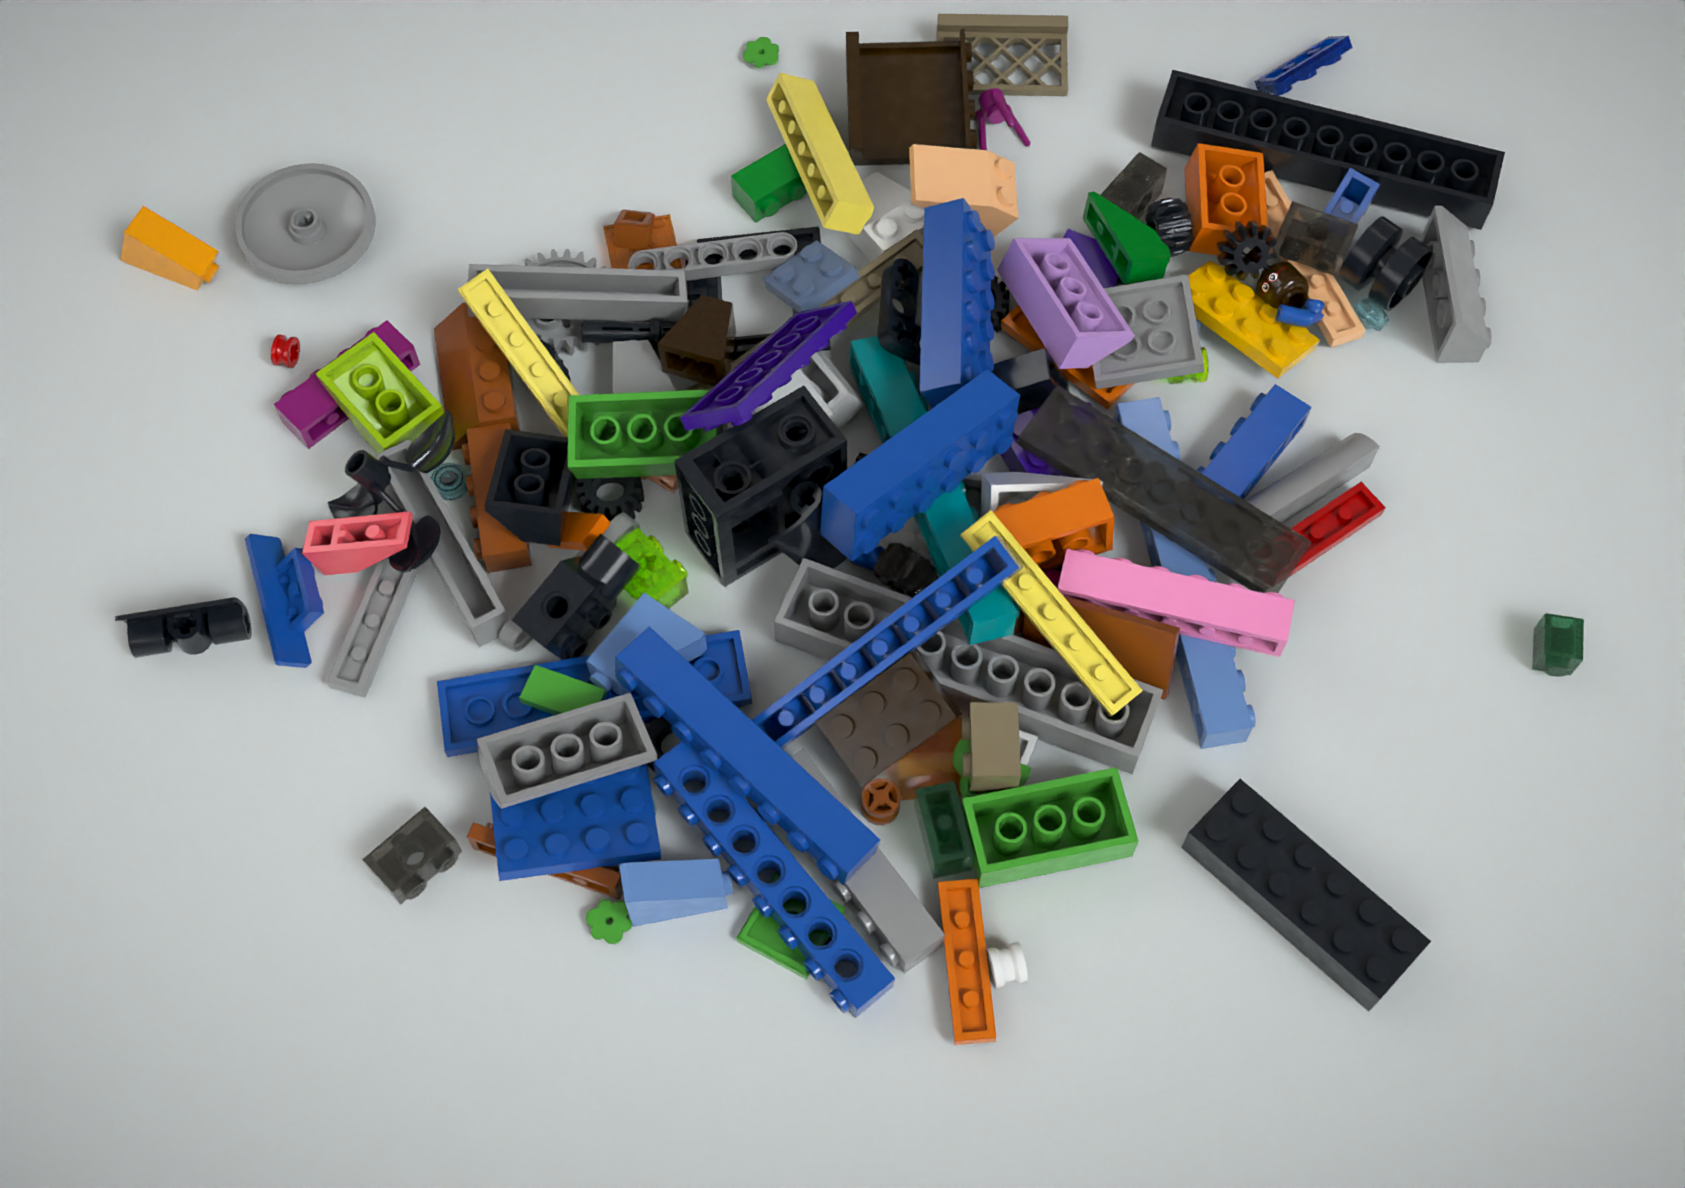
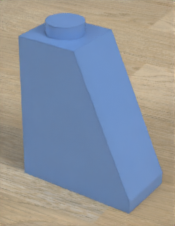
M643 593L586 660L590 672V680L595 686L604 689L606 692L611 690L619 696L629 693L630 691L626 690L615 677V656L649 626L688 662L703 655L707 650L705 633L646 593Z
M719 859L619 864L625 905L633 927L728 909L726 895H732L733 889L730 873L728 871L721 872Z

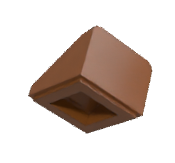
M626 209L621 210L614 222V245L623 248L646 250L649 246L655 214Z

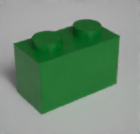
M786 144L731 175L732 196L755 223L765 217L773 216L780 208L794 200L803 198L807 193Z

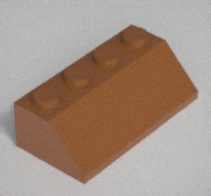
M466 302L462 303L434 328L445 412L448 410L452 414L454 421L455 442L452 450L462 449V444L468 443L466 429L510 422L512 430L521 431L511 364L477 317H468Z

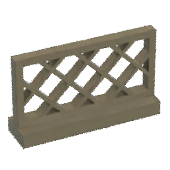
M938 14L936 41H959L960 29H965V42H971L972 57L980 63L972 70L974 85L973 91H968V95H981L988 89L997 88L1004 95L1067 96L1068 16ZM981 43H990L996 50L990 56L984 58L975 48ZM1012 44H1023L1028 51L1018 59L1008 48ZM1045 44L1060 45V52L1053 59L1046 56L1040 49ZM1001 54L1012 63L1003 73L991 64ZM1033 55L1045 64L1036 74L1024 65ZM984 69H987L996 79L991 84H981L975 77ZM1017 69L1029 79L1023 85H1014L1008 79ZM1049 70H1052L1060 78V85H1046L1040 78Z

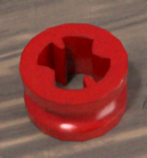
M278 334L274 338L271 347L272 364L281 366L284 363L287 368H294L300 356V341L297 337H290L287 340L285 335Z

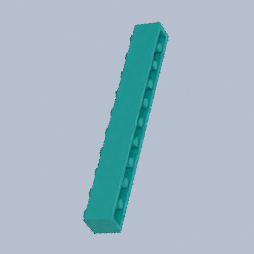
M878 335L850 341L848 366L883 444L929 411L925 398L919 397L915 375L912 371L908 372L905 366V359L886 351L880 345ZM961 480L955 490L950 493L945 492L934 500L927 511L923 513L918 512L914 515L940 577L973 553L960 535L977 522L979 518L975 508H970L968 505L966 489ZM1000 585L960 615L958 620L969 645L1013 635L1016 618L1020 616V609Z

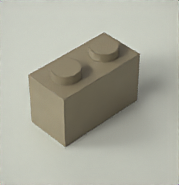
M970 702L968 717H961V740H968V753H962V777H969L970 791H1001L1019 787L1021 764L1018 702Z

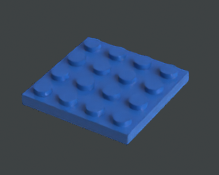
M647 763L502 809L490 793L499 881L579 871L596 867L616 866L630 862L661 860V849Z

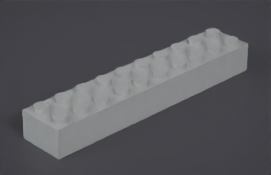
M803 558L773 621L775 640L830 661L911 600L912 597ZM958 618L914 650L919 653L959 710L968 713L970 702H1018L1019 730L1035 735L1044 742L1108 766L1117 767L1119 770L1130 774L1134 772L1163 690L1133 679L1143 691L1113 716H1110L1055 650L1015 635L969 645Z

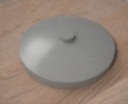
M309 163L277 170L256 183L241 201L234 225L238 245L245 259L256 271L279 282L308 284L332 278L355 264L366 252L373 239L376 217L370 196L358 179L334 166Z

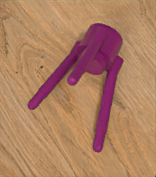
M997 88L984 91L978 99L980 109L975 112L978 120L979 150H987L985 121H989L992 124H999L1005 121L1009 127L1014 128L1024 145L1030 146L1031 142L1015 118L1010 105L1007 104L1003 92Z

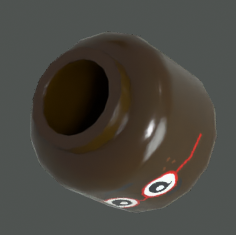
M1278 262L1270 265L1269 270L1262 271L1256 290L1258 296L1275 309H1278L1280 304L1301 308L1308 298L1309 283L1291 263Z

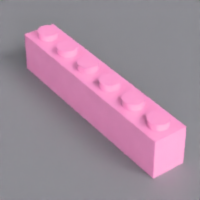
M1085 549L1066 550L1057 588L1063 596L1179 627V634L1277 657L1281 656L1288 642L1295 600L1284 598L1279 593H1261L1247 590L1244 586L1235 583L1226 585L1208 581L1207 578L1200 575L1185 576L1172 573L1160 566L1146 567L1133 564L1125 558L1110 559L1101 557Z

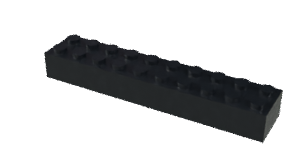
M1172 70L1157 116L1151 143L1153 147L1188 156L1192 155L1198 143L1263 153L1264 173L1272 170L1276 178L1334 193L1349 168H1352L1380 184L1372 200L1373 203L1430 217L1434 206H1443L1466 226L1482 230L1494 204L1505 155L1503 151L1177 70Z

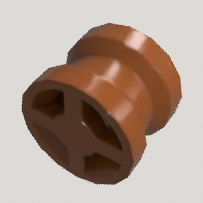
M877 778L865 785L862 791L861 810L868 822L884 826L897 818L900 811L901 794L894 782L885 778ZM883 805H886V806L888 807V808L883 807V808H878V809H877L878 806H883Z

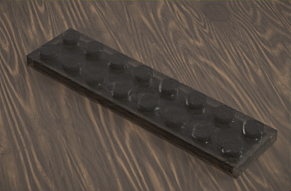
M1059 385L1056 386L1018 436L1016 444L1067 476L1085 479L1099 478L1103 482L1102 488L1110 503L1249 590L1261 593H1279L1312 543V541Z

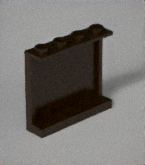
M960 29L959 41L859 43V31L846 32L849 155L854 166L910 164L909 147L913 144L977 149L976 129H970V120H975V100H969L968 91H973L974 85L973 71H967V63L972 62L971 42H965V29Z

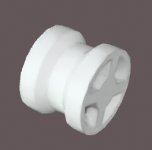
M1019 942L1010 943L1007 949L998 950L995 947L986 949L989 974L995 989L1003 988L1007 982L1015 981L1018 984L1027 983V968Z

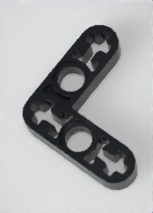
M899 258L886 267L882 274L877 335L880 345L886 351L920 366L921 348L919 341H921V326L915 324L918 272L910 261ZM892 299H896L902 304L904 313L895 308Z

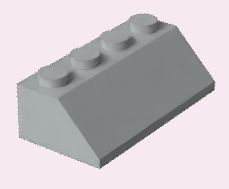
M1434 206L1420 241L1434 250L1422 281L1437 363L1479 362L1486 348H1489L1491 345L1492 335L1490 328L1486 327L1484 320L1486 302L1484 298H1480L1479 293L1480 271L1475 269L1473 261L1475 244L1473 240H1469L1468 229L1464 223L1443 206Z
M631 692L477 739L479 760L491 796L501 809L657 760V753Z

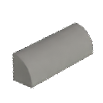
M1353 433L1242 502L1235 510L1266 527L1263 534L1265 535L1369 469L1380 446L1364 434Z

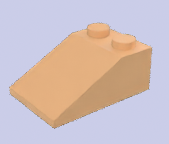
M917 144L909 147L911 202L913 205L924 209L929 206L964 198L971 209L978 212L981 223L986 229L991 230L993 237L1019 218L1014 162L987 150Z

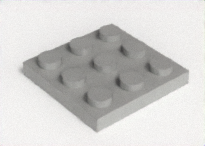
M1188 274L1104 288L1135 336L1132 341L1093 364L1096 389L1204 372V362Z

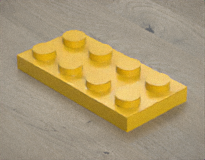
M1208 261L1188 275L1196 319L1277 379L1314 351L1320 339L1310 333L1307 328L1277 322L1276 314L1278 309L1266 304L1249 286L1244 285L1235 277L1229 276L1223 267L1215 264L1213 261Z

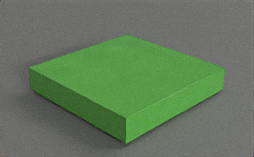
M776 871L768 884L779 880L780 876ZM796 899L788 900L783 905L785 911L792 915H798L806 909L804 904ZM830 899L840 913L844 915L846 908ZM754 907L737 935L736 942L807 980L810 973L803 964V961L806 960L804 955L797 947L791 950L783 942L777 932L781 927L772 916L766 919ZM816 930L809 935V939L816 946H825L830 940V935L825 930Z

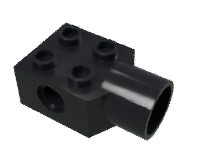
M599 534L582 556L561 560L518 611L512 621L561 660L580 657L588 646L589 638L596 630L602 629L610 621L612 611L616 607L617 597L642 567L613 542Z

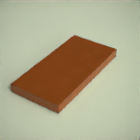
M1064 596L1127 673L1135 680L1162 689L1163 693L1160 699L1165 700L1169 693L1180 628ZM1025 615L1022 638L1055 650Z

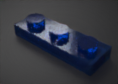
M1329 36L1255 80L1257 90L1273 93V95L1277 96L1292 90V84L1297 81L1310 79L1317 74L1316 70L1320 67L1329 66L1342 59L1341 55L1353 48L1349 36Z

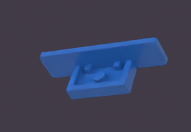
M249 534L245 538V543L275 664L278 666L307 668L312 663L304 632L324 614L323 601L319 595L314 568L311 562L302 554L303 548L295 547L285 557L280 538Z

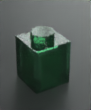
M1545 613L1533 631L1532 670L1545 671L1546 674L1555 677L1571 676L1583 661L1584 619Z

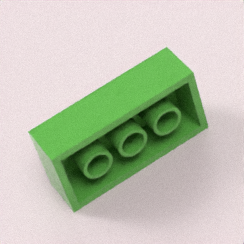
M711 389L569 395L568 469L577 479L676 475L674 460L723 432V424L710 431H704L703 428L686 431L680 419L686 411Z
M1117 767L962 798L960 817L979 888L1133 857L1139 842Z

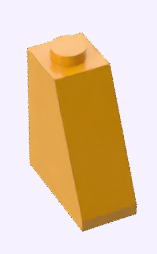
M142 206L124 231L120 260L198 291L204 281L210 283L220 267L216 264L218 250L145 206Z

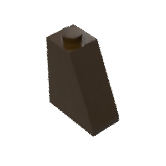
M701 295L658 342L662 371L711 386H715L729 374L736 336L732 302Z

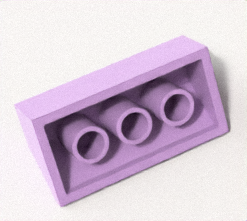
M1070 238L1013 239L997 271L1059 369L1088 368L1132 341L1135 335Z

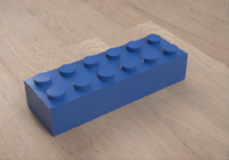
M964 198L924 208L920 393L933 408L985 370L993 371L994 361L990 352V341L994 339V329L990 320L991 310L994 309L991 280L995 277L994 267L991 262V250L995 248V241L991 230L984 227L978 212L972 210Z
M985 370L824 485L820 534L850 561L855 560L863 553L868 554L873 551L880 540L891 532L897 533L900 531L907 520L918 512L923 513L927 511L934 500L945 492L950 493L955 490L962 479L971 473H978L989 459L997 453L1000 455L1009 449L1014 439L1012 435L1015 421L1018 418L1017 409L1020 394L991 371Z

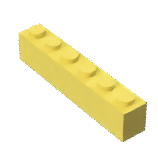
M779 73L766 101L823 228L859 235L866 222L870 220L874 206L821 94L813 80Z

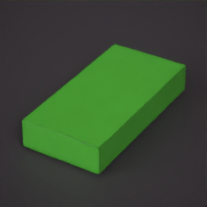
M535 665L519 699L522 704L557 715L604 701L607 692L598 686Z

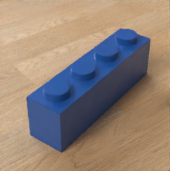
M1276 384L1267 394L1261 392L1250 407L1252 413L1247 419L1240 417L1230 432L1232 437L1228 442H1219L1210 455L1209 459L1212 461L1206 468L1200 466L1191 477L1189 484L1193 487L1189 501L1195 504L1197 496L1202 491L1235 510L1303 428L1312 407Z

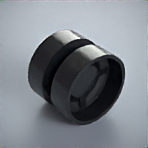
M1381 216L1365 230L1354 244L1340 268L1338 277L1357 291L1362 290L1374 280L1368 298L1386 311H1390L1417 286L1425 273L1434 250L1414 236L1410 237L1396 249L1401 240L1403 229L1384 216Z

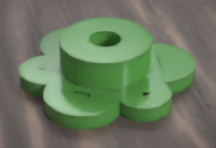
M759 37L756 42H747V50L743 52L745 62L754 63L756 68H763L765 65L772 66L778 62L777 53L779 52V46L775 43L771 44V40L768 37Z
M603 899L599 902L598 908H593L586 914V922L592 928V937L596 940L604 938L608 944L619 943L623 938V932H627L632 928V922L628 918L629 913L623 901H616L612 904L610 900ZM609 920H612V924H607Z

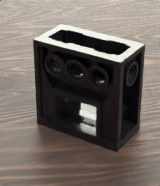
M804 385L753 414L749 421L729 428L674 460L685 533L725 587L782 553L768 539L789 528L802 517L792 508L790 503V495L794 487L804 481H813L823 489L824 485L847 470V439ZM738 477L739 483L726 490L722 486L727 478ZM746 521L748 523L745 530L741 532L732 531V528L741 522Z

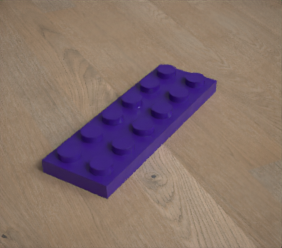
M852 301L795 313L680 417L686 431L703 428L704 431H710L722 424L731 423L732 426H738L749 421L753 417L752 412L758 406L769 402L773 398L772 393L777 388L788 384L792 380L791 375L796 370L807 366L811 362L810 357L813 354L825 349L829 345L828 340L847 328L846 323L857 314Z

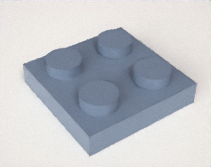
M816 240L811 245L804 247L801 252L784 264L777 266L774 271L762 278L768 291L797 312L818 308L860 277L854 265Z

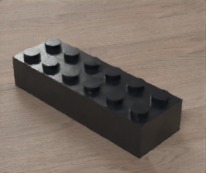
M1241 778L1188 832L1181 847L1368 1012L1431 942V940Z

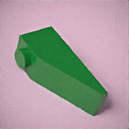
M1095 191L1088 192L1082 219L1124 285L1163 279L1167 264L1170 262V250L1162 242L1156 231Z

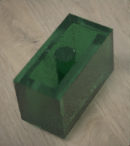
M951 781L915 789L914 808L932 878L935 879L971 871L974 854L955 782Z

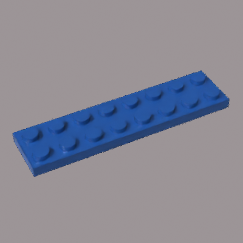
M740 630L705 635L707 650L703 655L689 661V663L735 706L740 707L753 704ZM591 655L535 664L594 685L590 680V672L586 662ZM535 665L437 681L444 752L447 757L478 752V738L554 716L551 713L522 704L519 699ZM609 690L605 700L619 695ZM635 690L631 691L643 723L651 722L655 716L645 707L644 699Z

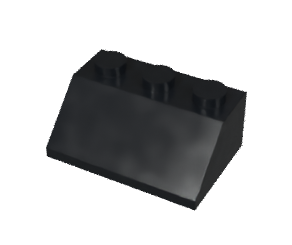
M508 429L504 431L485 502V511L523 542L560 546L576 477L568 469V437Z

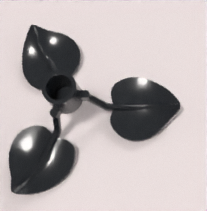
M447 410L415 439L405 455L407 464L392 461L384 455L377 460L365 450L355 452L346 463L345 473L359 484L343 496L328 502L333 517L337 519L377 515L378 504L382 500L395 513L404 512L385 492V488L391 481L388 467L407 472H413L417 468L422 473H428L440 466L450 455L455 442L452 414ZM430 515L424 516L416 524L412 520L407 548L389 556L390 565L395 570L402 573L411 572L431 557L438 546L441 535L440 525L437 520Z

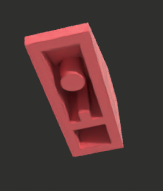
M407 511L309 521L302 554L324 575L357 573L407 548L413 514Z

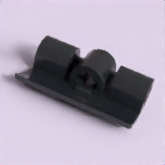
M813 481L801 482L791 492L790 503L792 508L802 517L789 528L769 538L768 541L799 566L802 559L805 558L834 569L845 561L847 557L820 534L823 489Z
M235 597L115 616V621H123L127 624L128 643L131 653L135 658L169 653L172 651L173 642H176L183 652L189 655H197L206 651L212 641L215 645L250 640L252 636L248 610L243 602Z

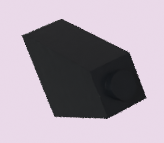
M1045 348L994 364V369L991 372L1020 394L1017 409L1018 415L1029 410L1072 404L1068 380Z

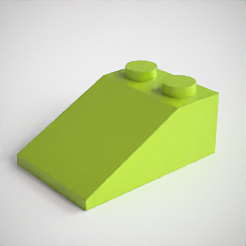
M374 332L316 372L317 378L377 454L408 439L412 444L421 433L444 414L443 406Z

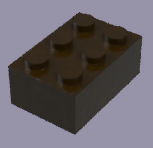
M914 651L904 656L816 721V724L862 787L960 717L962 713L919 653Z

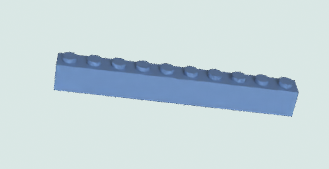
M1160 397L1117 403L1113 424L1121 453L1124 456L1125 469L1152 567H1164L1172 573L1185 576L1200 575L1207 578L1208 581L1216 582L1215 572L1212 568L1208 569L1205 559L1207 557L1206 540L1204 536L1198 535L1196 528L1198 524L1196 506L1194 503H1189L1187 496L1189 492L1188 477L1186 472H1181L1179 468V445L1177 441H1172L1170 436L1171 418L1169 411L1163 410ZM1179 634L1176 658L1201 749L1246 742L1253 727H1255L1256 719L1252 705L1246 704L1243 694L1246 689L1244 674L1242 670H1237L1235 666L1236 648Z

